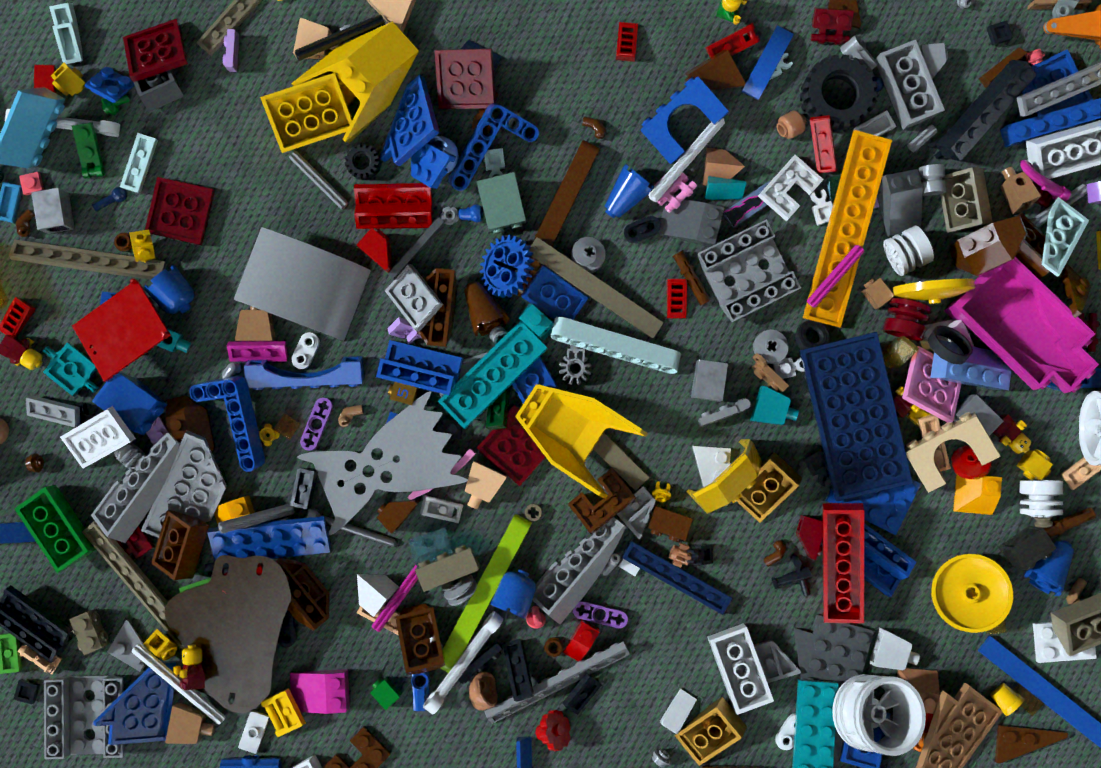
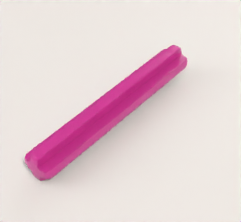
M855 245L808 298L807 303L811 307L815 308L864 253V249L859 245Z
M419 565L414 566L372 624V628L377 632L383 629L418 580L415 569Z

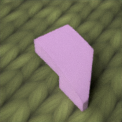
M398 317L387 328L390 335L407 339L408 344H412L415 339L422 338L410 323L401 317Z

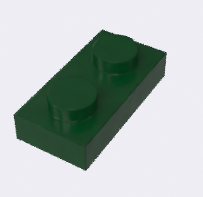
M507 390L488 407L486 428L489 430L503 429L507 426L510 393Z

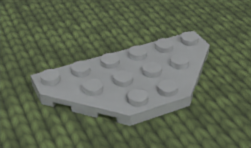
M186 430L169 475L149 511L141 529L142 532L159 538L167 510L197 517L205 523L211 521L227 485L204 437Z

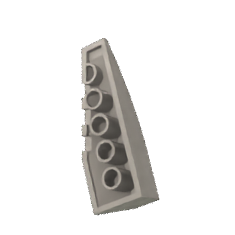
M167 432L151 448V453L148 456H142L138 460L139 464L134 469L130 468L125 473L126 477L122 481L118 480L113 484L91 514L108 538L126 543L155 502L169 475L180 444L171 433Z
M613 517L590 538L583 539L579 547L574 551L570 550L567 552L563 560L552 564L536 583L533 601L549 617L561 624L596 581L617 547L626 527Z

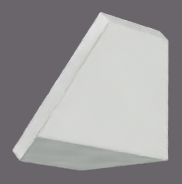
M357 574L359 605L374 617L398 590L399 586L386 575Z

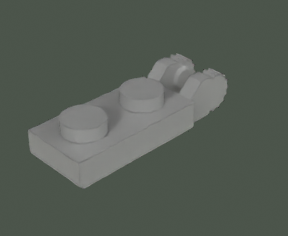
M743 398V400H738L732 407L730 404L720 407L718 412L712 413V410L701 414L702 418L698 420L699 425L703 427L742 413L749 409L750 401Z

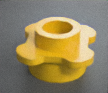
M265 424L264 428L259 431V437L267 447L271 446L272 442L280 437L279 432L275 431L271 424Z

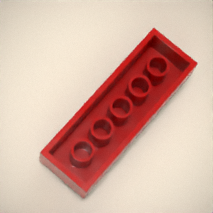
M823 503L824 623H864L863 503Z

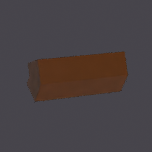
M1018 47L979 78L980 82L985 88L988 87L1011 60L1029 61L1028 52Z

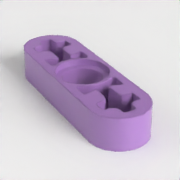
M319 398L316 401L300 440L303 449L309 451L318 447L333 410V403L330 399ZM326 401V405L329 408L328 410L324 409L322 415H326L324 419L322 416L315 415V413L321 412L322 408L319 404ZM316 418L322 421V427L318 430L312 427V421ZM310 430L314 433H319L318 437L316 435H313L312 441L314 442V445H310L309 447H307V442H305V439H309L312 434L308 433V431Z
M579 601L573 609V614L578 619L614 628H623L628 622V617L624 611L586 601ZM584 605V609L590 610V606L594 607L591 613L592 618H589V613L586 612L579 615V611L576 608ZM598 609H603L606 612V616L602 620H598L595 617V612ZM609 611H612L611 616L618 617V614H621L624 622L620 621L619 624H616V620L611 618L610 623L607 622Z

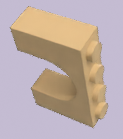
M975 412L965 413L959 417L960 420L954 423L948 422L941 427L942 429L936 432L930 431L923 436V439L919 441L913 440L906 445V456L928 493L946 484L943 474L934 461L935 450L944 441L958 439L966 442L973 449L982 466L1001 457Z

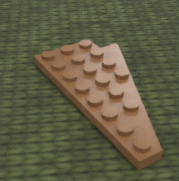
M966 683L963 684L954 698L942 691L927 736L923 740L924 745L916 768H963L1003 713L1002 710Z

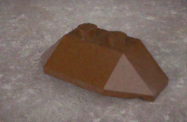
M1016 216L991 223L957 240L949 250L957 268L979 276L1014 260L1028 233L1021 216Z
M435 268L424 280L443 305L418 333L427 345L447 347L454 323L457 296L456 271Z
M187 395L167 399L168 405L166 406L165 419L168 432L179 443H181L186 430L200 435L206 439L211 452H213L215 444L208 410Z
M279 558L276 562L286 574L291 592V601L287 610L298 622L314 631L329 619V592L305 563Z

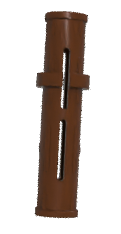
M682 250L673 255L672 257L681 270L680 274L684 275L685 279H687V283L697 298L699 305L701 306L709 302L711 299L693 270V264L691 265L685 256L684 251Z
M1088 507L1064 519L1052 521L1053 526L1037 529V534L1042 541L1055 535H1062L1068 529L1095 519L1096 514L1091 507Z

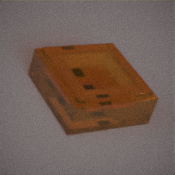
M284 414L275 426L274 431L291 440L301 424Z

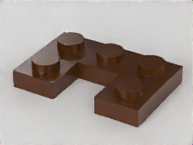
M613 468L597 479L608 493L606 499L603 498L593 506L585 494L581 492L568 503V506L591 535L636 499L635 495Z
M363 726L350 739V742L363 755L350 767L336 753L323 768H378L391 755V752Z

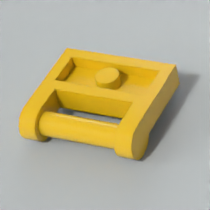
M289 688L261 702L262 707H265L276 729L275 734L277 737L306 724Z

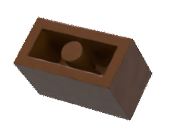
M654 506L648 528L651 529L650 533L662 536L663 533L669 535L670 540L680 543V540L686 541L693 519Z

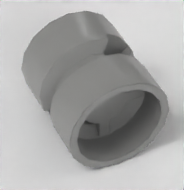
M943 164L919 167L920 180L923 181L922 196L939 195L947 192L946 181L942 180L945 176V166Z

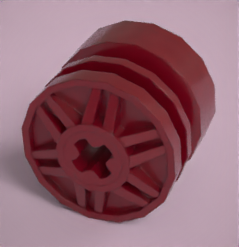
M892 298L890 305L895 308H888V312L894 315L895 318L885 319L883 332L909 340H924L926 327L920 324L919 321L929 320V317L925 314L931 312V307L916 300Z

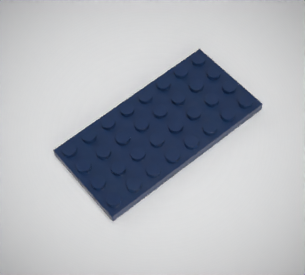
M877 332L799 350L835 501L912 484Z

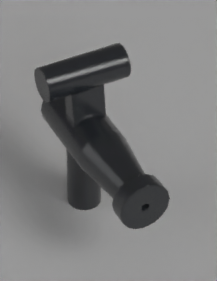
M794 554L791 556V561L795 566V571L789 572L777 579L775 577L771 578L774 589H778V586L799 582L803 596H808L811 593L806 579L812 578L809 567L800 569L802 562Z

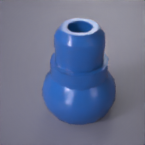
M475 204L471 207L460 209L459 219L476 223L481 222L483 219L482 207Z

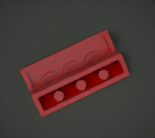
M423 183L354 184L356 229H371V227L373 229L429 228L432 225V191L427 185Z

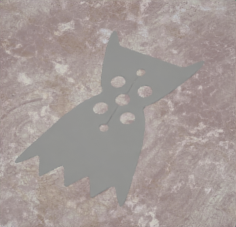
M431 391L419 397L412 405H409L386 423L368 442L362 453L352 451H319L297 456L298 459L313 463L318 472L319 479L335 516L328 535L336 533L347 524L370 500L377 489L389 492H413L451 486L468 481L464 477L450 473L461 456L442 452V449L452 435L433 431L434 426L443 413L424 410ZM380 448L383 451V457L380 460L372 458L371 452L373 449ZM395 455H398L400 457V461L398 463H395L393 461V457ZM350 459L354 460L357 465L356 469L352 472L345 469V463ZM371 465L374 468L372 477L364 476L363 468L365 466ZM382 472H391L392 480L389 483H384L381 480ZM339 480L344 481L343 487L337 485ZM357 483H363L366 486L364 494L358 495L355 493L354 486Z

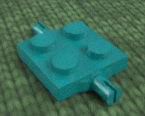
M68 342L58 352H55L49 346L45 347L46 350H43V353L48 355L51 360L43 371L44 374L71 396H76L85 386L93 393L97 391L96 389L99 386L91 381L92 375L97 370L91 359Z

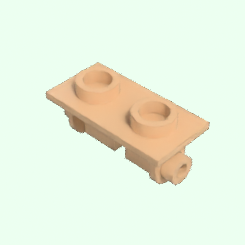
M22 645L18 650L21 657L24 656L34 662L45 673L53 674L62 660L58 657L50 663L27 645Z

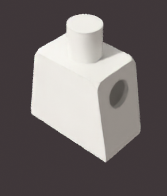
M879 628L869 663L876 667L905 670L907 662L917 665L920 655L911 651L912 644L883 628Z

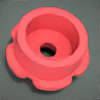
M1041 49L1033 50L1028 53L1029 61L1027 62L1031 63V65L1038 64L1043 61L1042 58L1045 56V53H1042Z

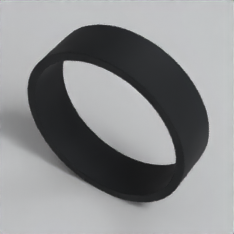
M937 326L928 337L931 349L940 358L952 364L965 363L973 353V347L969 340L951 327ZM937 335L953 341L960 347L964 355L955 353L945 347Z

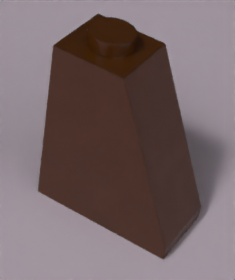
M726 49L685 73L687 76L686 82L691 77L696 78L698 76L710 90L739 87L746 84L729 51Z

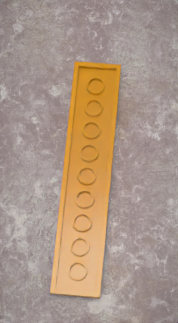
M858 130L853 131L808 298L855 245L863 248L892 140ZM859 259L815 308L806 303L803 314L804 319L841 328Z

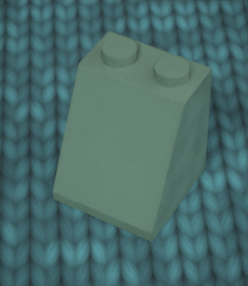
M514 172L476 181L489 232L499 234L503 233L506 228L512 227V230L522 228L523 224H526Z

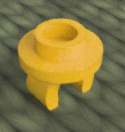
M658 481L655 490L652 491V497L658 502H666L671 499V493L669 492L670 484L667 483L666 489H661L659 486L660 482Z

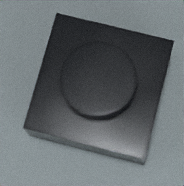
M1007 20L987 27L992 46L1013 39Z
M23 679L19 680L13 700L31 705L34 704L40 684Z

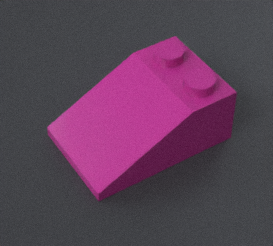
M348 669L290 672L291 694L300 712L329 714L345 713L349 710Z

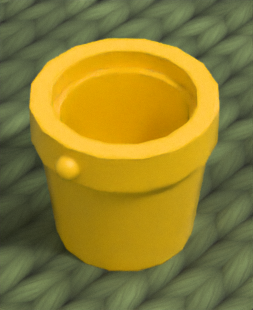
M1005 683L998 686L990 695L1006 716L1012 714L1024 702V698Z

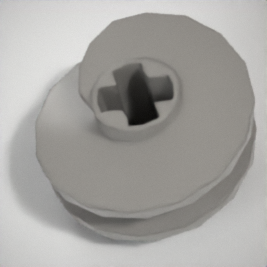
M584 237L575 242L571 251V257L573 262L588 272L594 273L604 263L606 251L599 240L593 237Z
M765 330L756 336L753 343V351L755 354L758 353L764 357L767 364L778 363L788 353L787 339L777 330ZM768 342L769 344L773 343L775 345L773 346V350L769 351L767 349L769 347Z
M470 573L443 584L441 589L445 591L444 597L448 600V603L451 606H456L467 601L474 594L477 582Z

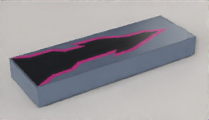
M770 180L723 212L732 228H735L767 206L758 195L771 182Z

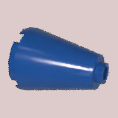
M627 164L623 166L605 204L607 208L605 212L612 218L616 216L620 218L645 198L654 188L653 185L648 187L650 183L632 168L628 171L629 166Z
M1064 540L1056 541L1026 571L1025 579L1029 577L1031 579L1029 580L1030 584L1047 594L1052 591L1055 592L1054 596H1061L1074 554L1072 545Z

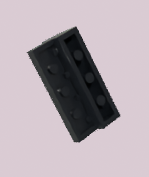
M12 585L5 589L0 601V627L52 663L69 645L72 639L70 637L72 629Z

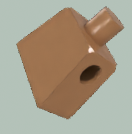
M1013 166L1002 171L1006 181L1000 188L1012 215L1029 209L1041 196L1031 179L1024 172L1016 174Z
M250 306V310H241L235 341H276L272 314Z
M178 702L172 706L165 743L197 744L202 740L203 735L213 736L215 724L205 723L207 715L201 710Z

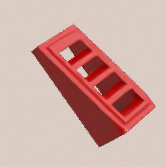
M619 22L616 60L635 61L637 23ZM622 28H632L634 30L633 32L622 31ZM622 35L633 36V39L622 38ZM621 42L632 43V46L621 45ZM621 49H629L632 52H621Z
M667 279V319L686 318L687 279ZM672 285H682V289H672ZM672 293H682V297L671 296ZM671 301H682V305H671ZM671 309H682V312H671Z
M15 297L0 323V331L5 335L17 337L36 308L23 299ZM19 307L24 309L23 313L18 310ZM17 313L18 315H20V319L15 317L14 314ZM11 319L17 322L16 326L10 322ZM6 325H8V326H10L11 328H13V329H14L13 332H11V331H9L8 329H6V328H5Z

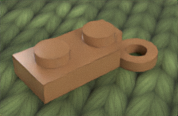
M756 353L753 356L756 363L751 367L754 370V374L758 378L764 379L768 383V388L778 393L785 391L789 385L767 365L764 357Z

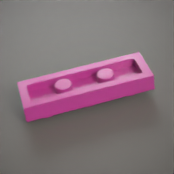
M228 341L227 343L230 362H247L248 360L287 361L288 359L286 341Z

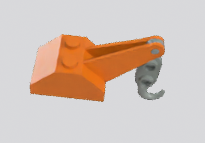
M1058 0L1052 10L1053 18L1043 26L1044 32L1053 35L1095 40V43L1101 49V4L1093 12L1070 16L1079 0Z

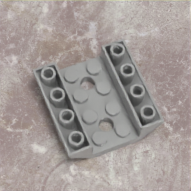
M767 219L697 253L703 273L721 309L731 322L801 289L794 272H789L773 240L775 234ZM762 259L767 260L769 263V267L766 270H762L759 267V261ZM727 276H731L735 280V284L731 287L727 286L724 282Z
M76 675L44 680V759H65L69 755L103 754V758L124 757V744L110 745L108 743L110 725H93V721L124 692L123 677L115 675ZM87 690L94 692L95 697L93 700L86 698ZM87 729H92L95 732L94 739H89L86 736Z

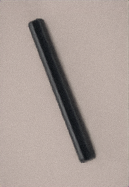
M381 14L298 48L295 50V55L301 61L381 27L385 24V21Z

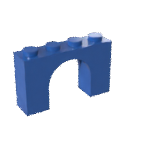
M698 76L696 78L691 77L684 84L686 88L681 92L679 90L670 97L672 101L667 105L662 104L656 110L657 115L653 118H647L641 124L643 128L640 131L670 164H673L686 152L674 138L669 127L671 115L677 108L683 105H695L701 109L714 125L730 112Z

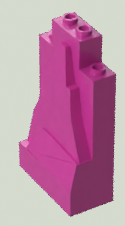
M1016 257L1014 260L980 275L975 280L974 289L960 294L944 310L952 319L962 320L966 328L973 331L1032 390L1044 389L1052 381L1063 393L1071 391L1074 393L1082 386L1081 382L1085 378L1088 379L1096 372L1094 369L1099 365L1084 350V348L1091 344V338L1095 333L1079 317L1074 318L1070 309Z

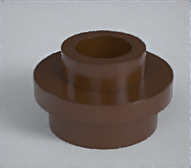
M119 233L115 237L114 245L119 251L127 252L132 249L130 234ZM124 239L127 240V244L125 246L122 245V240Z
M37 453L31 454L26 458V468L34 473L42 471L44 466L43 458Z
M551 637L545 642L544 649L549 656L557 657L563 652L564 645L559 638ZM551 644H557L558 648L552 650L550 648Z

